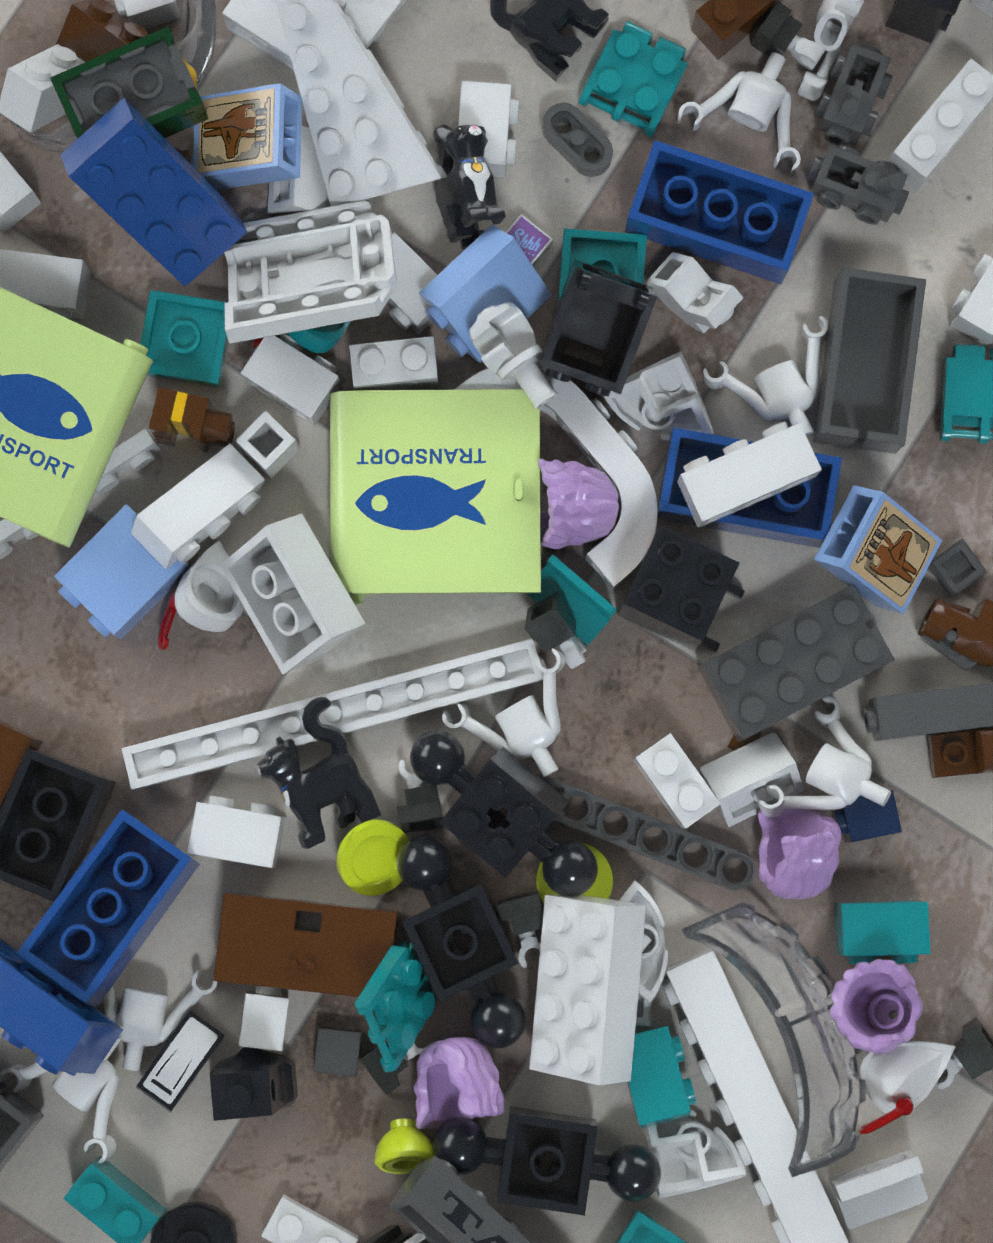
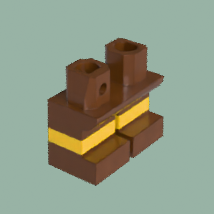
M158 387L149 424V430L158 443L175 446L177 435L194 438L198 447L205 453L208 451L209 444L220 447L232 445L236 423L232 421L230 413L214 410L209 398Z

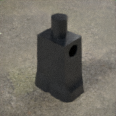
M243 1047L237 1054L221 1060L210 1071L214 1121L270 1116L281 1108L291 1106L298 1097L295 1063L282 1054L258 1048Z

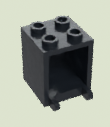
M574 259L542 347L543 353L540 356V366L547 368L545 374L563 382H569L571 377L585 381L587 383L585 387L587 390L602 396L609 397L611 391L621 394L657 299L654 288ZM568 338L607 352L602 366L563 353Z
M660 525L620 608L618 616L692 651L701 645L717 652L720 643L706 637V634L725 594L727 593L735 598L742 599L745 593L740 587L731 584L740 562Z

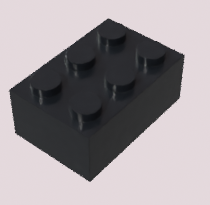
M27 748L0 810V880L55 901L83 863L116 782L39 750Z

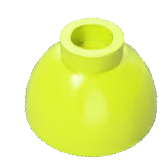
M408 1118L396 1119L390 1122V1130L378 1143L374 1163L380 1170L387 1173H412L417 1164L434 1157L433 1146L427 1136L416 1128L415 1120Z

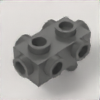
M852 44L847 57L838 55L829 78L836 81L832 95L824 92L815 114L816 117L822 118L818 130L825 132V139L832 144L838 146H847L849 142L857 144L862 134L869 136L878 116V112L871 110L876 97L884 99L893 75L886 73L891 58L884 56L876 47ZM861 77L864 79L866 85L862 87L864 82L859 81L857 79L853 85L852 78Z
M830 145L824 158L816 155L807 179L814 182L810 192L818 196L816 201L820 205L834 210L840 209L841 205L856 210L855 217L872 225H877L880 220L887 223L893 213L900 215L908 198L909 191L903 189L908 175L899 172L897 166L886 161L873 162L860 157L861 154L857 150L843 145L838 147ZM833 176H838L843 180V184L830 180L829 178Z

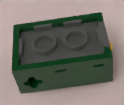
M165 27L50 77L77 139L123 98L164 138L209 119L197 91V73L181 56L169 27Z

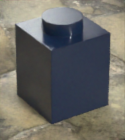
M890 790L891 795L885 806L859 796L851 805L832 810V818L838 823L844 842H856L902 832L893 790Z

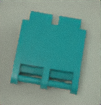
M627 21L622 32L616 29L613 30L579 98L578 104L584 107L590 104L611 114L612 120L619 123L622 119L645 130L644 135L653 138L687 69L688 63L682 61L686 48L663 37L659 38L654 48L649 45L653 33ZM595 93L616 103L617 106L614 107L593 97L592 94ZM626 108L650 119V123L625 112Z
M955 344L952 350V357H946L943 361L940 441H950L952 437L977 439L978 444H987L989 440H993V432H990V430H993V347L990 349L989 360H985V346ZM976 428V429H978V431L958 430V429Z
M402 942L399 946L390 947L355 1002L357 1012L365 1016L369 1025L367 1034L371 1043L377 1044L382 1055L380 1064L385 1072H392L399 1067L408 1050L413 1046L425 1022L432 1015L435 1007L434 991L426 972L422 971L423 966L412 943L409 944V948L406 942Z

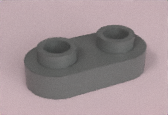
M558 103L546 111L543 117V135L576 171L584 176L596 177L608 170L613 156L612 144L577 107L569 103ZM560 123H565L570 127V131L559 133L555 127ZM588 152H595L599 159L595 162H588L584 155Z

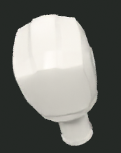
M507 302L498 306L492 305L479 313L476 322L469 329L472 343L481 354V360L494 375H498L501 381L509 378L511 380L516 379L533 403L535 409L552 400L558 393L552 388L536 364L543 351L539 345H536L534 332L523 312L515 304Z

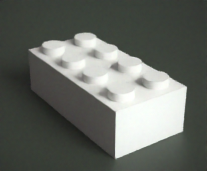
M559 894L545 895L530 1070L599 1086L631 1081L646 905L586 895L574 897Z

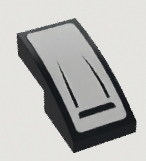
M189 1011L145 1072L136 1088L171 1113L197 1078L200 1070L222 1042L225 1035L195 1013Z

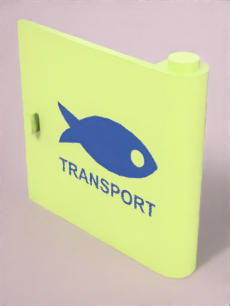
M0 287V517L29 529L31 532L70 548L153 360L146 356L149 349L141 344L125 339L124 343L121 344Z
M523 389L338 391L330 394V563L355 605L363 604V597L371 596L372 594L541 593L540 468L538 467V460L540 459V408H534L533 403Z

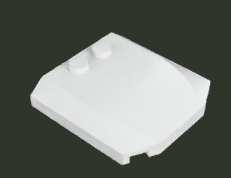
M363 200L243 223L247 233L239 240L258 238V240L233 244L224 252L228 263L229 302L225 303V332L230 344L379 316L397 287L393 239L389 220L382 214L376 216L372 212L370 203Z

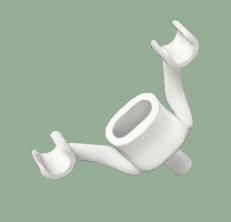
M823 0L816 15L817 25L814 39L827 53L817 75L806 72L797 92L798 95L813 102L819 100L828 81L827 78L838 55L841 53L842 41L855 17H857L864 0Z
M773 52L770 54L762 73L741 71L701 105L695 102H686L679 109L677 123L681 122V118L685 114H692L697 119L693 127V131H696L700 127L703 117L727 102L736 93V97L727 114L736 122L760 132L767 131L773 115L778 110L776 125L779 152L776 155L773 166L776 169L781 159L791 160L793 167L790 176L794 175L801 161L800 154L795 148L791 147L790 143L791 95L781 83L776 81L786 61L778 53Z
M822 316L818 317V323L822 329L819 333L810 332L807 325L803 323L802 335L803 339L807 342L805 367L807 383L800 375L794 360H788L761 372L754 378L763 399L753 389L730 375L728 366L723 361H719L720 370L723 373L719 378L710 377L707 369L704 368L705 384L714 390L722 389L726 386L744 399L765 420L780 421L789 418L792 426L801 423L806 436H811L814 431L804 411L811 407L819 397L820 344L827 338V320Z
M552 648L557 661L556 665L551 669L547 668L540 656L536 659L537 667L543 672L544 713L540 709L534 695H531L495 716L507 742L496 732L471 718L470 709L462 703L457 704L462 713L461 720L455 723L451 715L444 711L442 714L443 723L450 728L463 727L495 750L499 751L504 747L518 759L532 756L543 777L549 776L559 770L547 747L555 741L556 736L561 731L556 698V673L560 672L565 665L564 654L560 650Z
M826 696L822 698L823 705L833 711L831 714L825 715L819 711H814L817 724L823 728H829L845 752L826 743L814 759L806 777V783L826 792L830 796H784L783 791L778 786L770 785L767 787L768 794L779 801L769 805L759 800V807L765 816L770 818L780 816L785 809H841L851 805L860 795L881 806H885L891 791L869 780L872 773L871 758L855 743L840 723L839 703L834 697Z
M201 970L197 971L192 977V988L174 1008L165 1024V1010L169 995L124 987L119 1010L117 997L112 986L104 997L103 1002L105 1016L124 1029L120 1036L122 1037L121 1041L127 1043L122 1068L139 1071L144 1046H156L159 1043L166 1042L203 995L216 991L220 982L213 981L210 989H204L199 984Z
M121 1036L118 1037L94 1074L77 1073L73 1076L61 1071L52 1083L53 1088L59 1095L82 1111L87 1112L90 1110L99 1096L96 1106L93 1139L85 1143L84 1146L85 1153L90 1152L96 1144L102 1147L103 1156L98 1161V1164L111 1159L116 1152V1143L111 1136L106 1135L110 1108L119 1084V1076L116 1074V1069L107 1059L122 1040ZM37 1063L27 1067L18 1064L4 1069L0 1073V1082L8 1080L12 1074H15L18 1084L14 1088L13 1093L26 1089L33 1078L48 1071Z

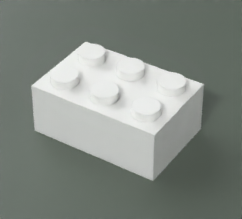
M302 513L265 526L220 564L282 674L318 660L366 624Z

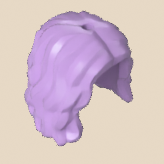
M539 459L538 467L543 473L542 481L548 486L549 505L548 513L540 512L541 545L552 549H560L568 545L580 546L583 543L608 535L615 525L619 510V496L611 479L602 471L585 467L577 461L562 463L557 459L553 461Z
M785 809L780 816L770 818L765 816L760 810L758 818L763 834L759 847L760 880L773 895L783 899H806L821 894L831 885L833 873L839 864L838 847L841 841V830L834 818L826 816V813L823 811Z
M877 959L871 963H857L853 969L844 972L843 980L835 983L831 994V1000L834 1005L830 1008L829 1015L836 1022V1028L839 1033L847 1038L851 1047L862 1049L866 1052L871 1051L874 1054H881L883 1052L888 1054L902 1043L908 1042L915 1035L916 1021L921 1016L923 1003L918 995L915 980L905 965H898L893 960ZM893 1012H897L895 1019L891 1018Z
M451 1037L435 1041L422 1051L417 1061L418 1079L414 1086V1092L417 1096L415 1109L418 1113L416 1127L419 1130L425 1128L439 1129L442 1124L453 1118L463 1117L475 1120L476 1117H494L504 1113L505 1099L498 1083L499 1071L493 1063L488 1048L478 1039Z

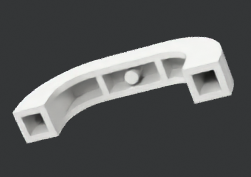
M537 365L552 388L558 393L552 400L541 406L540 411L553 418L593 467L602 471L611 479L619 496V520L615 529L607 538L588 552L585 558L608 588L613 591L637 569L653 540L658 512L654 485L645 466L634 453L637 450L636 444L625 431L621 430L617 433L607 420L611 416L602 403L596 398L590 401L572 381L563 382L545 374L547 368ZM485 369L473 375L455 390L522 388L516 379L511 380L509 378L501 381L498 375H494L489 369Z

